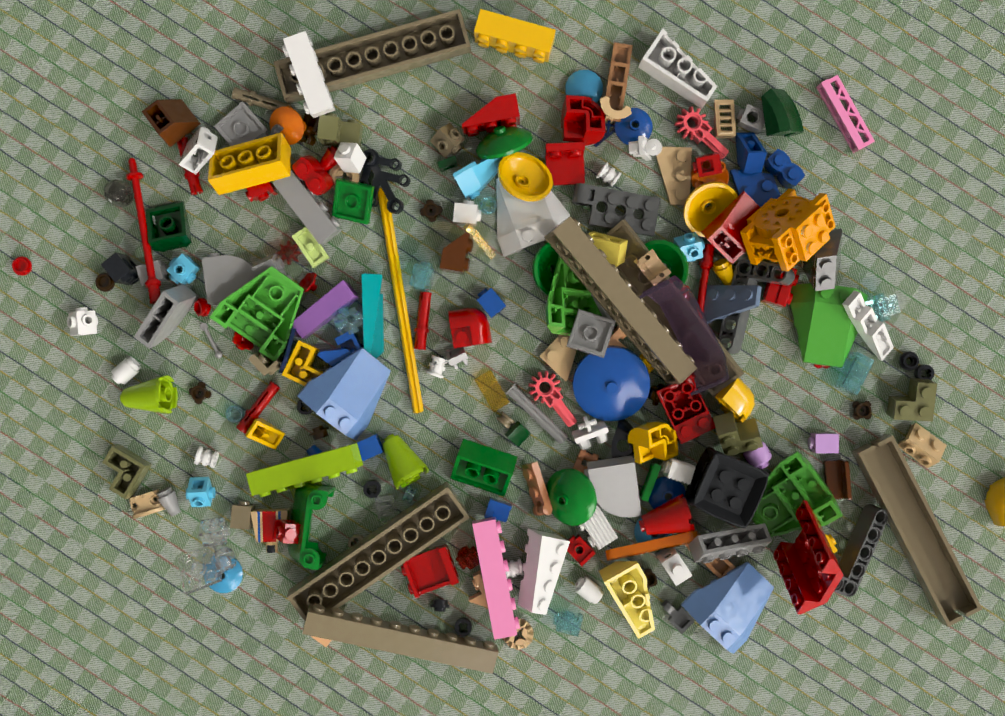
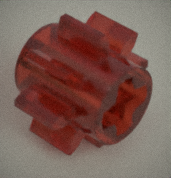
M287 241L285 246L280 244L281 250L276 252V254L282 256L283 262L287 260L288 265H291L292 261L299 262L297 257L302 253L297 251L299 247L297 244L293 245V247L290 241ZM289 249L293 251V254H290V256L285 255L286 252H289Z
M466 545L458 551L456 560L463 570L466 567L471 570L478 565V552L474 546L469 548Z

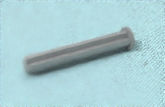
M514 383L505 394L513 398L559 444H562L567 439V435Z

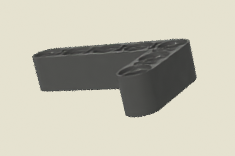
M742 259L735 267L731 285H757V281L787 286L794 281L795 273L792 269L788 272L785 271V275L781 279V274L784 271L781 270L779 264L760 262L758 265H753L750 263V260ZM767 269V273L763 276L764 270ZM750 310L728 315L722 321L718 340L729 354H737L742 347ZM736 322L735 328L732 329L733 324Z
M867 504L863 508L839 562L844 576L834 592L846 597H852L857 592L889 516L885 509L873 504Z

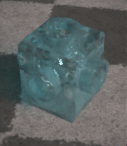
M884 293L872 296L873 300L865 302L866 306L873 308L876 318L881 322L890 320L891 315L901 312L896 294L885 296Z
M346 306L337 311L338 314L333 318L334 326L341 335L348 332L350 336L360 331L359 327L363 325V317L359 310L356 311L355 307L349 309ZM348 316H349V318H350V320H351L352 323L348 322V320H347V317H348Z

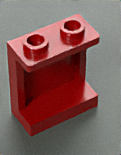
M447 544L417 554L401 566L404 577L407 576L409 580L407 584L411 595L414 594L415 598L446 585L457 584L460 581Z

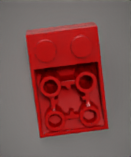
M516 93L495 97L462 123L463 134H468L471 137L479 135V132L482 131L490 133L498 126L517 127L516 125H520Z
M743 191L701 233L733 264L746 252L740 231L748 225L747 219L760 207Z
M692 375L681 384L669 385L656 391L669 425L676 431L678 443L683 444L716 428Z

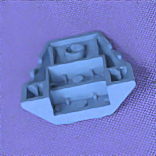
M362 347L342 359L334 367L325 370L326 372L320 376L309 380L297 395L317 415L345 436L357 440L368 427L391 372L390 369Z
M749 562L727 572V575L718 580L714 579L710 582L711 584L702 589L694 590L681 603L682 607L713 638L733 654L747 641L774 589V586Z

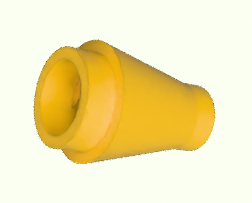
M726 258L717 260L713 264V271L724 285H731L733 279L732 264Z

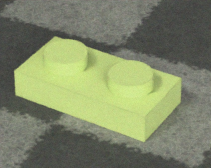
M306 227L292 235V238L313 268H316L330 258L322 245L316 241Z

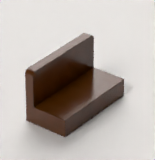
M843 459L823 461L825 484L832 492L834 498L852 500L849 461Z

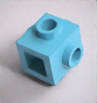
M696 232L686 233L673 238L674 244L685 254L687 262L703 258L705 244Z
M182 253L178 258L175 257L170 261V267L167 271L171 274L169 278L176 284L186 285L194 281L196 278L195 274L201 267L188 255Z
M190 477L188 488L186 489V499H189L191 507L211 506L216 490L215 487H212L210 478Z

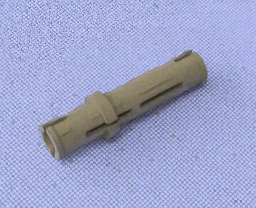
M234 87L232 92V99L246 102L249 106L255 105L271 111L279 107L291 106L289 103L259 95L253 90L249 92ZM245 96H248V97H251V98H254V99H258L259 101H256V100L247 98V97H245ZM264 102L277 105L278 107L266 104Z

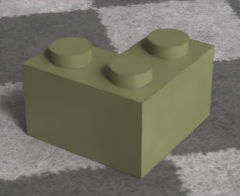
M334 113L319 116L317 139L323 146L334 145L339 147L341 142L357 143L361 148L363 126L359 124V121L348 119L347 122H343Z
M910 378L908 397L889 396L887 415L894 420L933 422L937 383L930 379Z
M733 412L713 417L717 436L724 454L733 456L741 452L754 451L763 447L755 418L745 420L743 423L736 422Z
M122 445L112 446L102 462L118 472L109 490L124 499L133 497L152 466L150 462Z

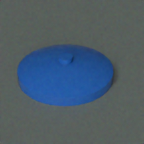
M612 345L607 347L604 358L586 354L580 360L573 375V391L580 407L590 416L604 421H618L632 416L644 405L650 391V376L645 363L636 353L627 348Z

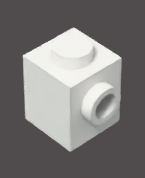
M341 142L335 152L334 159L343 172L360 173L366 161V156L357 143Z
M464 200L463 203H454L453 224L476 226L477 221H481V210H478V205H475L474 201Z

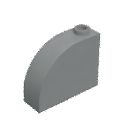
M219 253L207 254L206 258H202L207 304H219L223 299L255 278L256 276L251 269L253 264L236 256H219Z
M184 284L164 290L134 338L149 349L158 345L180 324L199 295Z
M632 455L586 462L587 469H584V474L592 482L597 496V503L601 508L619 517L642 516L635 462Z

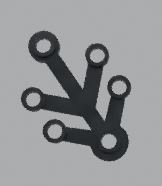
M374 149L365 150L363 153L366 156V161L359 183L363 184L366 182L367 185H371L368 179L371 170L373 171L374 179L372 186H374L373 198L375 201L372 207H376L379 204L377 195L381 186L388 199V211L393 214H400L404 209V204L395 197L387 181L396 182L403 187H407L411 180L405 174L397 175L381 171L379 165L389 166L392 170L399 171L402 167L401 161L396 158L387 159L380 157L379 153ZM373 156V160L369 162V158ZM398 162L397 167L393 168V164ZM406 178V182L402 184V179ZM399 204V208L395 210V205Z

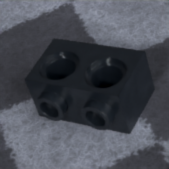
M115 252L101 264L115 283L133 285L139 281L136 270L137 265L128 255Z

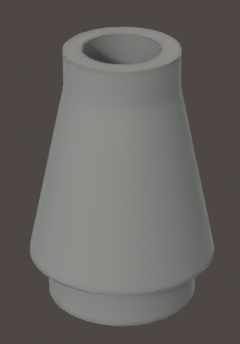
M167 487L157 493V500L171 517L181 512L175 490Z

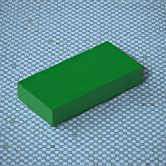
M651 463L639 497L647 502L661 469V465L658 463Z

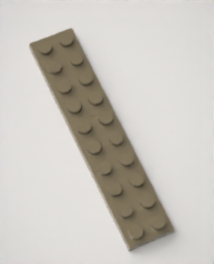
M625 219L620 221L606 234L628 240L625 262L617 266L620 272L619 275L623 280L626 279L631 284L632 291L636 295L638 294L643 298L644 305L648 310H652L657 315L658 322L668 328L670 331L669 335L673 340H677L682 345L683 352L693 358L695 361L694 365L697 367L694 371L711 395L714 396L741 377L744 372L669 275L658 283L657 288H654L634 263V260H639L649 250Z

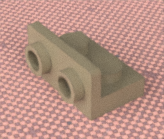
M259 352L254 353L248 359L264 376L268 373L273 375L280 368L281 365L279 363L282 362L281 358H279L271 365L269 363L271 361L270 358Z

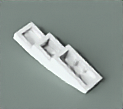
M854 290L842 304L867 346L879 360L883 361L894 348L885 324L877 320L872 307L866 306L861 292Z

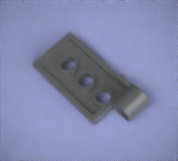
M582 183L575 184L572 203L580 206H591L588 225L612 229L625 219L636 234L654 236L660 198ZM598 202H603L606 206L603 213L599 212L596 208ZM617 205L624 208L622 216H618L615 213ZM635 209L642 211L641 219L634 217L633 212Z

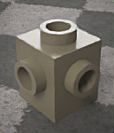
M448 123L436 132L430 142L446 158L451 154L456 155L462 149L461 144L465 141V138L451 123Z

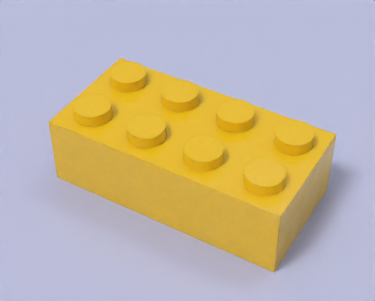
M483 9L479 11L474 29L475 42L483 48L494 47L501 53L512 52L519 58L530 57L537 63L549 62L556 33L555 29Z
M281 132L215 150L214 155L209 159L208 181L218 195L289 177L291 173V147Z

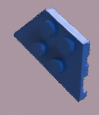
M736 169L729 171L737 195L739 196L745 191L759 207L763 206L770 198L777 199L780 197L773 174L743 173L742 170Z

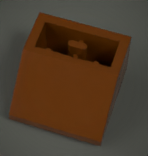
M182 99L156 100L142 111L169 147H172L201 124Z
M464 233L443 248L439 267L441 271L464 275L465 271H469L470 258H467L468 252H472L474 242L469 233Z

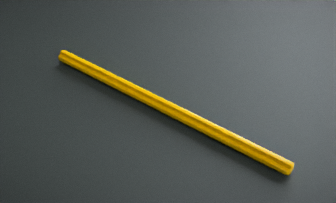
M379 188V205L412 408L414 413L423 412V403L392 213L387 209L388 199L382 188Z

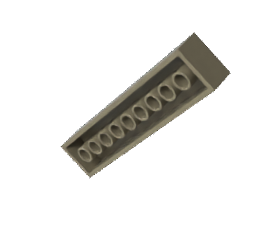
M457 9L314 51L318 58L317 63L324 75V82L330 93L471 53V46L461 10ZM290 57L274 61L283 98L289 104L305 100L304 95H300L297 90L296 84L299 83L297 76L293 77L289 65L292 64Z
M568 217L544 237L613 320H616L619 328L667 385L681 384L697 369L693 358L683 352L682 345L677 340H673L669 335L670 331L668 328L658 322L657 315L652 310L647 309L643 298L632 291L631 284L626 279H622L618 268L607 261L606 254L601 249H597L593 244L594 240L592 237L582 231L581 224L575 218Z
M446 481L322 566L319 570H316L290 588L287 598L304 621L309 605L319 604L332 610L339 608L469 519V512Z

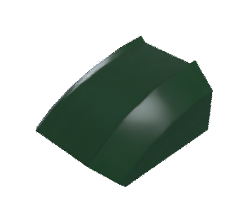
M771 88L762 95L761 100L767 136L791 137L804 132L796 105L785 90Z
M184 201L171 202L146 209L148 243L154 251L165 252L190 245L192 241Z

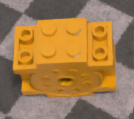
M788 189L779 198H770L747 219L748 225L740 233L751 264L758 265L763 259H767L772 262H779L781 270L788 272L800 260H809L830 240L829 233L836 226L827 194L819 193L813 200H808L807 198L797 196L795 189Z

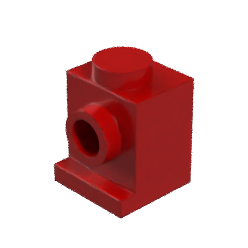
M718 152L695 157V162H692L694 174L698 173L699 178L723 173ZM708 161L709 167L703 168V162Z
M271 181L246 188L248 191L245 192L250 202L254 200L262 202L270 197L269 194H278Z
M275 519L272 539H277L286 544H298L300 524L294 520Z
M579 534L576 537L572 535L568 539L570 543L567 551L581 566L596 554L595 550ZM578 546L583 548L580 553L576 552Z

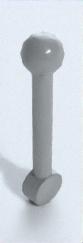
M201 323L200 329L206 333L215 351V357L220 359L222 352L215 345L208 331V324Z

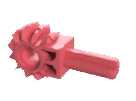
M689 107L688 111L683 109L681 111L682 115L678 114L676 116L679 121L675 122V126L680 127L677 133L683 132V139L689 135V139L693 140L697 145L702 141L714 153L718 152L720 159L725 158L729 150L709 133L713 128L708 124V121L702 120L706 114L700 115V108L695 112L693 107ZM687 120H693L696 126L694 128L689 127Z
M545 371L544 377H542L541 372H537L539 379L537 380L534 376L531 377L536 383H529V387H535L529 393L534 394L537 392L534 397L535 401L542 396L541 403L545 402L549 408L553 407L567 427L573 426L577 420L561 400L564 398L559 392L561 388L555 387L556 384L560 383V380L552 381L556 376L554 373L548 378V371ZM548 382L550 384L549 391H540V384Z

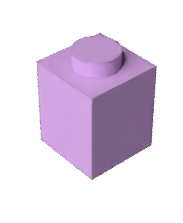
M811 433V437L808 438V448L813 453H839V434Z

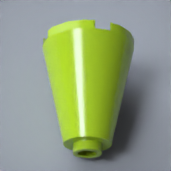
M165 375L125 388L120 395V401L128 408L169 414L173 412L171 411L172 408L177 406L178 391L177 387L172 385V382H174L173 378Z
M391 434L384 438L385 442L382 446L396 490L399 489L400 485L404 488L421 479V473L424 472L426 475L430 471L428 466L399 435Z

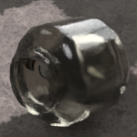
M112 180L104 188L105 199L117 207L123 208L128 206L134 199L133 188L121 180Z

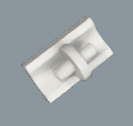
M644 135L638 136V141L629 142V154H633V157H642L646 161L652 160L651 156H656L662 151V144L659 140H649Z
M587 416L583 417L584 423L578 425L579 429L572 431L576 444L582 450L591 446L589 441L591 438L596 437L598 443L608 441L607 433L609 431L604 420L597 422L596 419L588 421Z

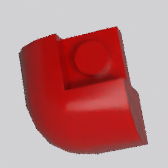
M566 95L561 113L563 141L585 142V146L599 142L606 132L605 113L597 103L592 101V98Z
M476 308L448 311L454 349L492 343L490 325L487 316L482 311Z

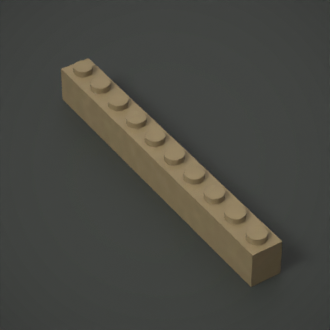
M319 604L309 605L302 633L493 674L499 653L497 645L492 641H477L469 636L465 638L458 637L454 633L444 634L436 629L426 630L421 629L417 625H402L394 620L390 622L383 621L379 617L373 616L369 618L357 612L352 614L346 613L338 608L333 610L327 609Z

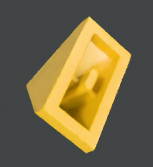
M258 418L254 420L245 436L276 450L285 433L263 418Z

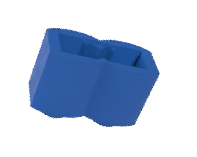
M780 149L775 150L764 162L765 169L770 174L776 176L779 183L787 189L793 188L805 177L803 170L798 165L791 163L789 156Z

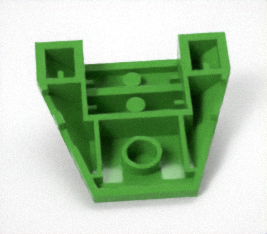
M558 256L546 304V324L552 334L570 336L578 309L600 316L602 314L588 289L562 258Z
M271 266L223 299L209 318L224 328L229 326L258 346L259 352L275 362L287 345L304 288Z
M811 283L792 286L790 293L793 294V298L790 303V309L793 312V322L797 330L799 348L804 363L843 367L858 332L848 317L842 303L854 290L861 291L856 288L836 285L835 289L815 291ZM861 292L867 306L868 295Z
M797 451L780 461L770 473L766 489L752 520L756 525L765 523L770 537L788 534L791 531L802 530L796 518V511L803 500H807L821 526L828 525L842 517L843 514L832 492L810 461Z

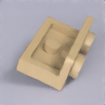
M918 423L912 424L906 438L898 443L900 449L926 468L940 462L947 446Z

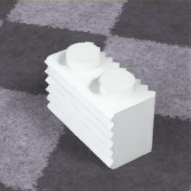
M670 458L666 461L663 460L661 471H663L667 478L689 485L695 471V466L675 458Z
M598 504L593 516L587 522L579 525L582 531L586 529L590 535L587 537L592 547L596 546L598 550L618 538Z

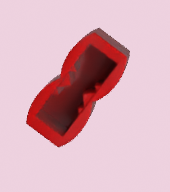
M311 155L301 157L292 165L295 174L304 180L308 189L317 196L325 194L335 185L331 175L322 170L319 161Z

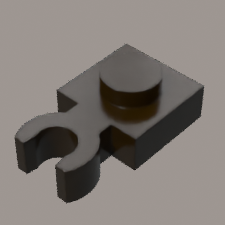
M305 113L303 121L307 127L300 141L306 143L308 138L307 144L314 146L319 116L313 118L310 114Z

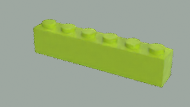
M354 443L246 473L251 495L259 494L260 497L271 495L273 490L279 493L288 490V486L293 485L294 488L305 486L306 481L311 480V484L323 481L322 477L325 476L332 479L339 477L340 472L346 471V474L357 472V468L363 466L358 444Z

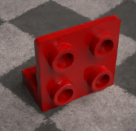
M585 142L548 143L545 145L546 166L552 175L553 186L585 183Z

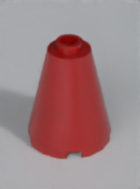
M683 494L642 515V520L638 521L641 532L645 531L646 535L695 531L694 524L690 523L692 516Z

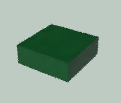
M456 156L437 162L440 172L458 166Z
M519 421L505 433V436L517 447L531 435Z

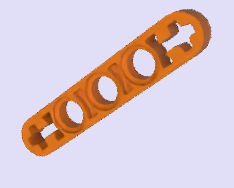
M686 532L605 551L607 561L689 544L698 536V532Z

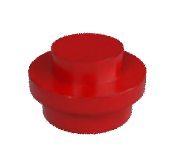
M17 257L12 263L13 271L17 275L25 276L31 272L32 262L27 257Z
M199 298L194 302V311L198 316L205 317L209 315L211 305L207 304L205 298Z

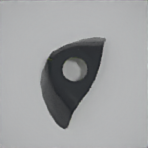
M625 419L618 420L611 445L612 458L632 455L634 459L633 444L629 443V448L625 452L617 449L618 441L626 440L628 442L629 432L634 429Z

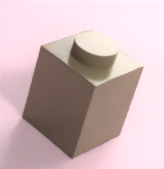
M238 500V503L233 504L230 528L245 530L253 528L251 511L255 509V504H250L248 500Z

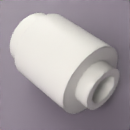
M133 357L125 358L111 370L113 374L111 377L117 384L122 383L125 385L139 373L141 366Z
M587 576L584 578L580 577L575 583V592L589 603L597 604L604 594L601 587Z

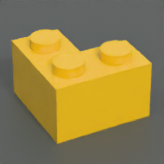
M298 340L282 376L305 386L309 380L323 374V371L312 366L319 348L303 340Z

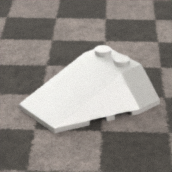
M499 178L496 179L497 240L503 257L546 241L544 237L562 221L570 217L569 212L552 191L542 200L525 201L507 192L500 183Z

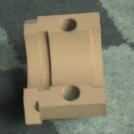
M603 96V98H600L601 108L606 114L605 120L609 118L612 123L613 119H623L632 114L630 107L624 106L622 110L617 111L611 108L609 97Z
M653 249L639 260H634L636 266L654 288H657L658 283L671 274V271L662 263Z
M159 489L128 498L133 512V519L165 510L161 503L155 500V497L158 498L157 493Z

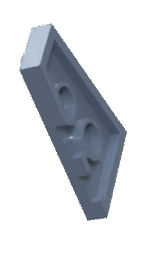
M707 285L703 313L704 322L709 324L716 319H724L728 315L759 307L762 287L758 285Z

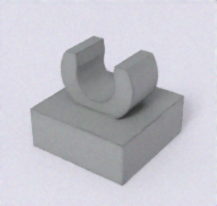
M453 347L445 351L450 366H454L456 370L459 369L457 363L461 361L468 365V356L464 347L455 349Z

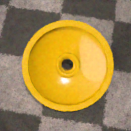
M523 152L513 153L503 157L498 165L497 174L500 183L507 192L518 199L539 201L544 199L552 189L553 178L549 169L541 160Z
M708 182L700 185L691 192L684 204L683 218L685 224L691 232H696L698 236L705 237L701 231L738 197L737 193L729 185L722 182ZM710 203V206L705 208V205Z

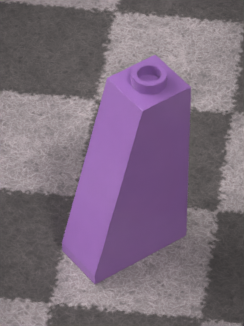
M342 280L294 320L295 335L298 338L307 339L360 299V297L348 282Z

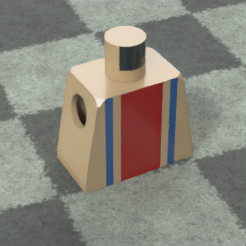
M291 508L254 509L251 511L256 542H266V553L278 552V542L280 541L272 539L275 519L290 520Z

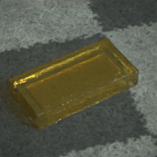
M467 223L463 228L470 234L480 249L492 260L496 253L470 223Z
M491 370L474 379L493 412L510 403Z

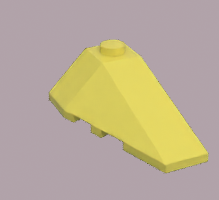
M615 561L601 569L599 573L637 638L639 639L655 630L647 588V578L638 562Z

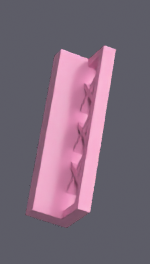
M836 75L829 80L821 82L816 88L851 151L855 153L875 142L839 76ZM834 81L838 87L837 94L831 85ZM840 99L846 101V103L848 104L846 110L843 107ZM849 116L855 117L857 121L856 127L852 123ZM859 133L864 134L868 141L864 143Z

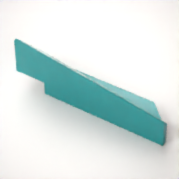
M362 274L364 349L377 359L384 352L383 294H380L383 275Z

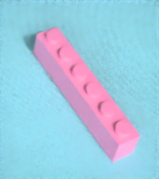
M495 517L472 521L494 640L516 636L517 629H520L518 617H514L513 610H516L515 598H511L509 592L513 590L511 579H507L506 576L509 566L507 559L503 560L502 552L506 551L504 540L500 541L498 533H502L500 521L496 522Z

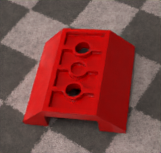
M803 500L796 511V518L802 530L795 539V543L780 542L773 553L779 573L783 578L797 614H803L827 603L844 576L817 516L807 500Z

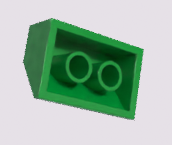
M463 439L450 479L504 497L518 457Z

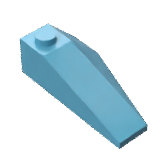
M503 157L482 159L479 164L474 161L453 173L454 180L466 200L468 198L473 200L480 195V191L497 174L498 165Z

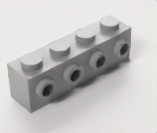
M291 169L289 177L273 182L274 186L319 244L325 245L342 231L339 228V221L334 216L331 217L327 212L329 209L323 201L319 202L316 195L308 189L304 180L300 179L293 169Z
M764 523L747 526L745 529L737 528L699 535L688 545L695 563L703 562V564H706L717 558L726 560L732 555L741 557L747 555L748 552H754V554L763 552L765 547L772 542V539Z

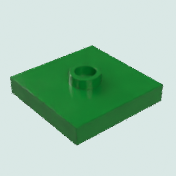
M337 178L332 216L368 225L370 223L374 186Z

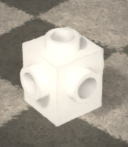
M87 307L75 308V312L68 313L67 325L70 328V336L97 334L98 318L95 311H88Z

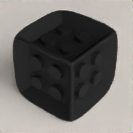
M707 447L695 467L691 483L687 486L684 498L689 505H693L709 515L745 529L752 520L762 499L769 474L743 461L716 451L711 447Z

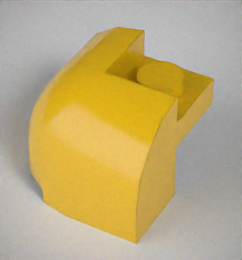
M740 378L719 391L715 396L723 405L720 409L725 414L733 412L736 422L743 423L755 406L752 391Z
M659 421L647 422L629 432L628 443L633 444L636 463L641 464L652 458L666 461L679 455L676 431L667 423Z
M1004 477L989 486L986 500H984L988 513L994 525L1005 526Z

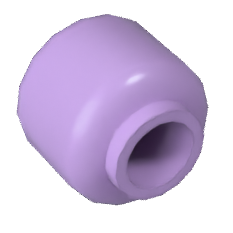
M762 442L763 447L743 452L747 463L760 470L770 464L768 461L772 458V454L764 442Z

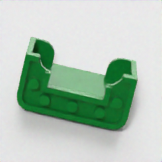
M305 483V486L298 487L295 490L292 520L300 524L298 544H288V553L290 557L307 569L319 570L326 562L327 552L320 550L319 542L309 541L313 510L324 508L328 497L334 496L335 486Z

